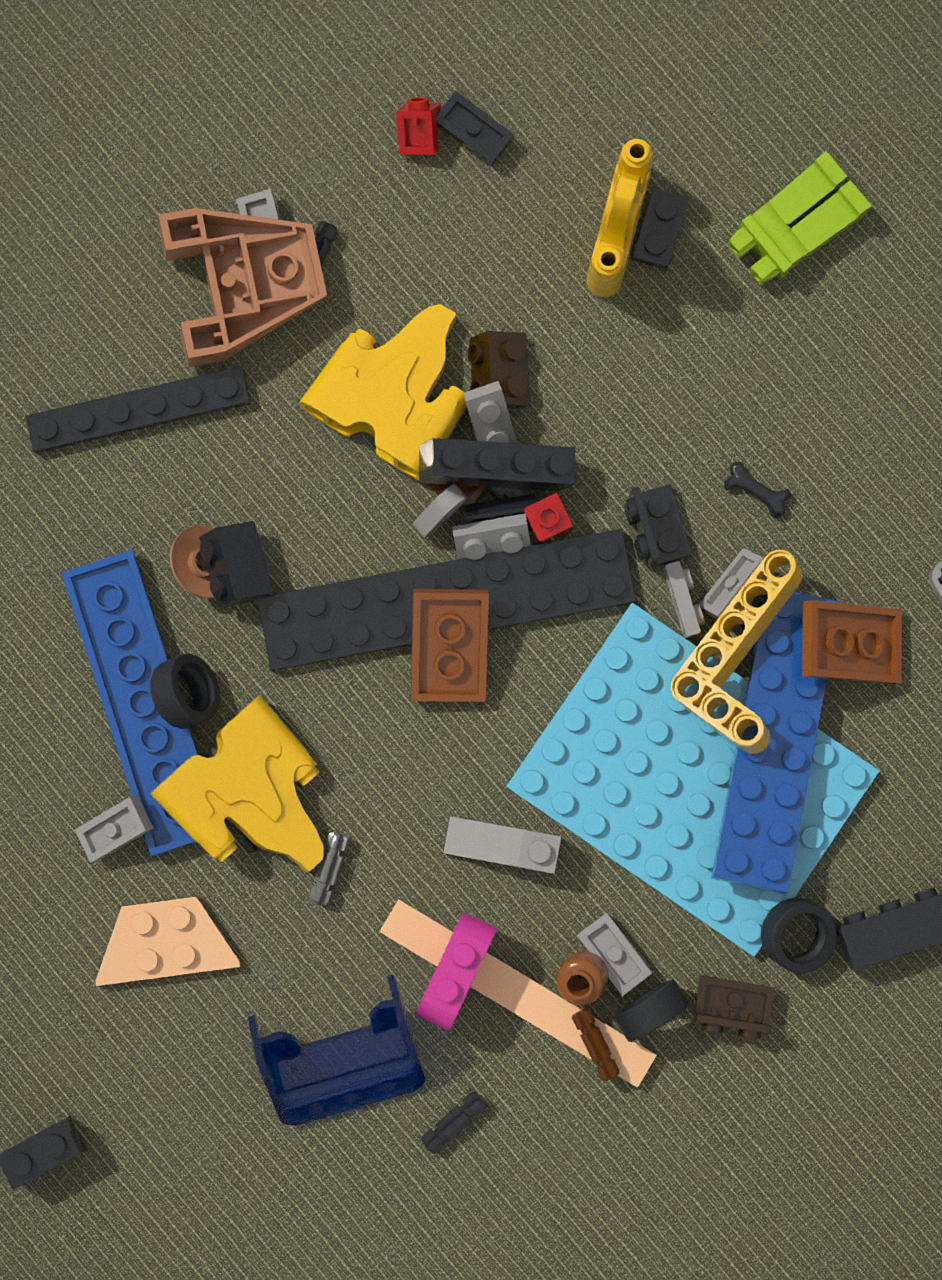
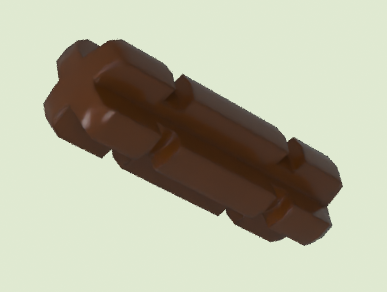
M585 1008L574 1013L572 1020L577 1030L582 1032L580 1036L593 1063L596 1062L598 1065L596 1069L601 1079L608 1081L618 1076L620 1070L615 1059L611 1060L610 1058L612 1053L599 1027L594 1025L596 1021L591 1010Z

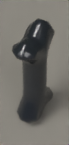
M735 462L730 465L731 476L724 482L725 490L743 489L768 506L772 517L784 515V503L791 497L789 489L773 491L750 477L746 472L744 463Z

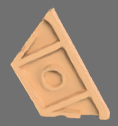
M198 897L121 907L98 972L96 986L241 967V961L235 955Z

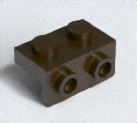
M486 331L471 337L468 347V359L471 363L472 375L470 390L498 381L507 408L531 406L526 333Z
M699 975L693 1020L701 1022V1030L723 1033L725 1026L739 1029L738 1036L760 1039L761 1033H771L770 1019L775 987Z

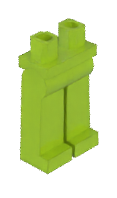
M827 151L820 155L810 167L752 216L750 214L743 219L738 231L727 244L729 249L739 259L752 249L759 255L761 259L750 267L749 272L760 286L773 280L775 277L781 280L789 273L790 269L866 216L872 206L851 180L843 185L847 175ZM838 190L837 193H835L832 197H830L828 200H826L823 204H821L818 208H816L814 211H812L809 215H807L804 219H802L800 222H798L795 226H793V227L791 228V226H792L793 224H795L797 221H799L802 217H804V216H805L807 213H809L812 209H814V208H815L816 206H818L821 202H823L826 198H828L830 195H832L835 191Z

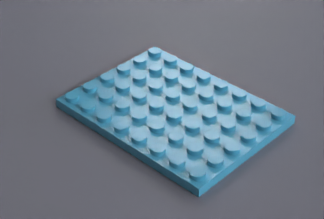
M631 603L506 788L755 957L762 946L761 930L765 917L771 908L782 900L796 896L879 773V770L818 729L788 893L780 894L711 879L736 745L686 710L672 694L671 682L674 676L697 646L634 603ZM710 656L706 667H716L720 662ZM733 672L721 687V690L744 705L748 681ZM691 684L686 687L684 697L690 698L695 696L699 690V684ZM720 705L715 708L713 719H721L727 715L729 705Z

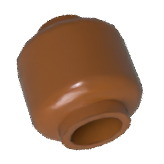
M578 951L569 955L559 968L556 977L557 988L561 996L568 1002L575 1005H588L595 1002L606 988L609 980L608 968L604 960L597 954L590 951Z

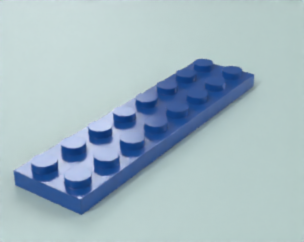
M129 550L61 572L131 795H138L154 828L144 834L150 855L155 856L195 843L196 841L150 794L186 760L199 754L191 728L179 729L171 726L160 716L153 703L150 680L154 669L160 663L167 661L168 656L133 550Z
M794 592L755 643L744 706L754 712L768 727L771 734L770 743L765 750L757 754H749L736 746L711 879L780 894L788 893L827 679L802 677L803 602L815 600L841 603L840 601ZM764 595L763 605L766 603L768 595ZM747 727L742 734V740L749 741L754 739L758 734L759 727Z

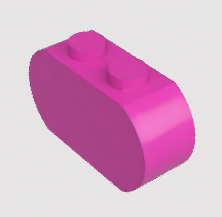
M466 912L462 913L415 1016L450 1031L497 927Z

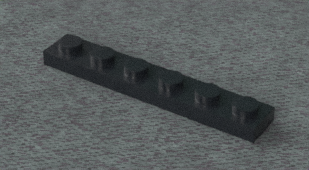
M239 366L30 414L25 417L32 449L36 454L251 403L243 368Z

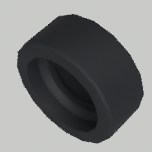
M190 653L179 655L160 663L154 669L150 680L153 703L160 716L171 726L179 729L190 728L210 720L217 713L220 704V689L217 679L209 665L200 657ZM178 674L185 679L190 687L193 696V709L186 704L180 694Z
M796 897L782 900L771 908L763 921L761 930L762 947L768 957L791 972L803 974L817 970L829 960L835 951L838 938L836 923L828 911L808 899ZM806 914L814 918L816 922L817 932L815 941L802 955L796 957L789 956L782 949L781 938L783 930L794 917Z
M673 979L657 986L631 1002L614 1016V1020L628 1042H634L682 1013L689 1006V1002Z

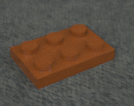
M413 589L411 701L486 702L488 590Z
M815 600L804 601L802 677L901 684L902 609Z

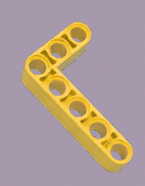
M785 550L772 551L763 559L671 682L673 696L686 710L749 754L760 753L768 747L771 736L769 729L754 712L721 690V687L802 581L800 566L792 554ZM779 566H791V569L786 576H774V573ZM761 594L768 595V599L763 606L758 608L752 607V601L756 596ZM737 624L745 625V630L740 636L736 638L729 637V632L733 626ZM714 654L722 655L720 664L713 668L706 667L710 656ZM691 684H699V690L695 696L690 698L684 697L686 687ZM720 705H729L727 715L721 719H713L715 708ZM758 726V734L754 739L749 741L742 740V734L747 727Z

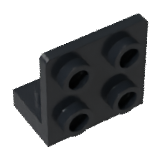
M671 484L645 492H640L639 486L631 488L628 499L625 500L626 504L623 507L629 526L636 525L638 535H636L634 545L639 561L646 560L649 569L691 557L692 553Z

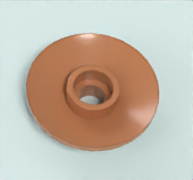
M206 525L189 527L175 538L170 550V566L175 579L187 592L200 598H214L210 590L208 568L200 553L201 543L199 537L214 529ZM195 559L202 564V570L197 567Z

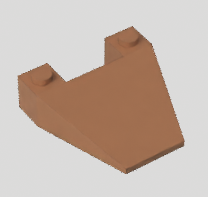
M199 208L159 214L158 227L165 260L170 261L202 255L214 316L181 322L180 333L188 368L225 361L327 297L312 224Z

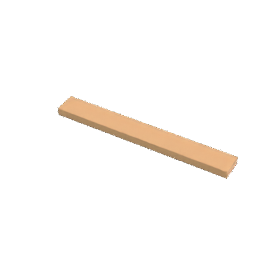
M399 899L379 931L435 966H438L453 933L448 928ZM486 952L470 987L591 1059L580 1036L582 1032L577 1030L572 1020V1015L582 1009ZM594 1017L596 1021L594 1025L599 1027L612 1053L610 1058L611 1060L615 1059L620 1070L618 1076L638 1088L657 1055L635 1041L628 1042L622 1033Z

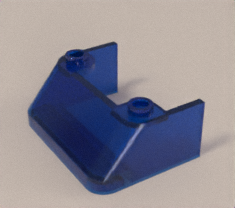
M395 975L387 976L393 1000H384L370 1011V1026L301 1046L297 1038L290 1033L274 1032L269 1036L263 1037L255 1015L247 1017L256 1064L279 1120L282 1123L291 1126L305 1124L408 1094L422 1087L425 1082V1075Z

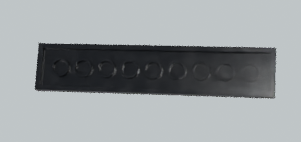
M622 529L522 547L521 550L515 553L500 551L485 554L484 557L477 560L463 558L272 594L257 599L271 671L412 645L413 589L488 590V630L636 602Z

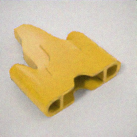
M641 139L629 140L622 147L588 269V288L593 295L599 298L613 296L622 285L651 174L653 152L649 144Z
M441 304L427 307L415 316L388 343L376 349L373 347L376 342L375 338L366 331L357 329L355 333H350L300 400L299 405L311 416L343 436L350 437L358 432L371 434L375 439L376 455L408 476L419 480V446L432 438L448 439L467 408L463 396L465 392L455 386H450L448 390L444 389L433 402L427 403L446 365L445 343L456 321V313Z
M259 695L217 732L216 741L218 748L214 757L192 756L150 794L213 859L217 858L222 862L237 849L233 842L235 837L225 825L224 820L227 819L262 850L285 855L305 872H309L323 860V844L315 826L297 797L294 782H299L302 786H305L319 773V770L315 767L317 763L309 755L307 749Z

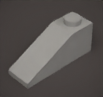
M450 817L444 854L555 874L561 836Z

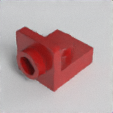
M416 97L408 99V103L396 111L399 155H435L438 152L436 115L441 110V103H430V99L427 97Z
M557 493L524 509V513L539 542H543L555 535L559 538L572 532L573 525Z

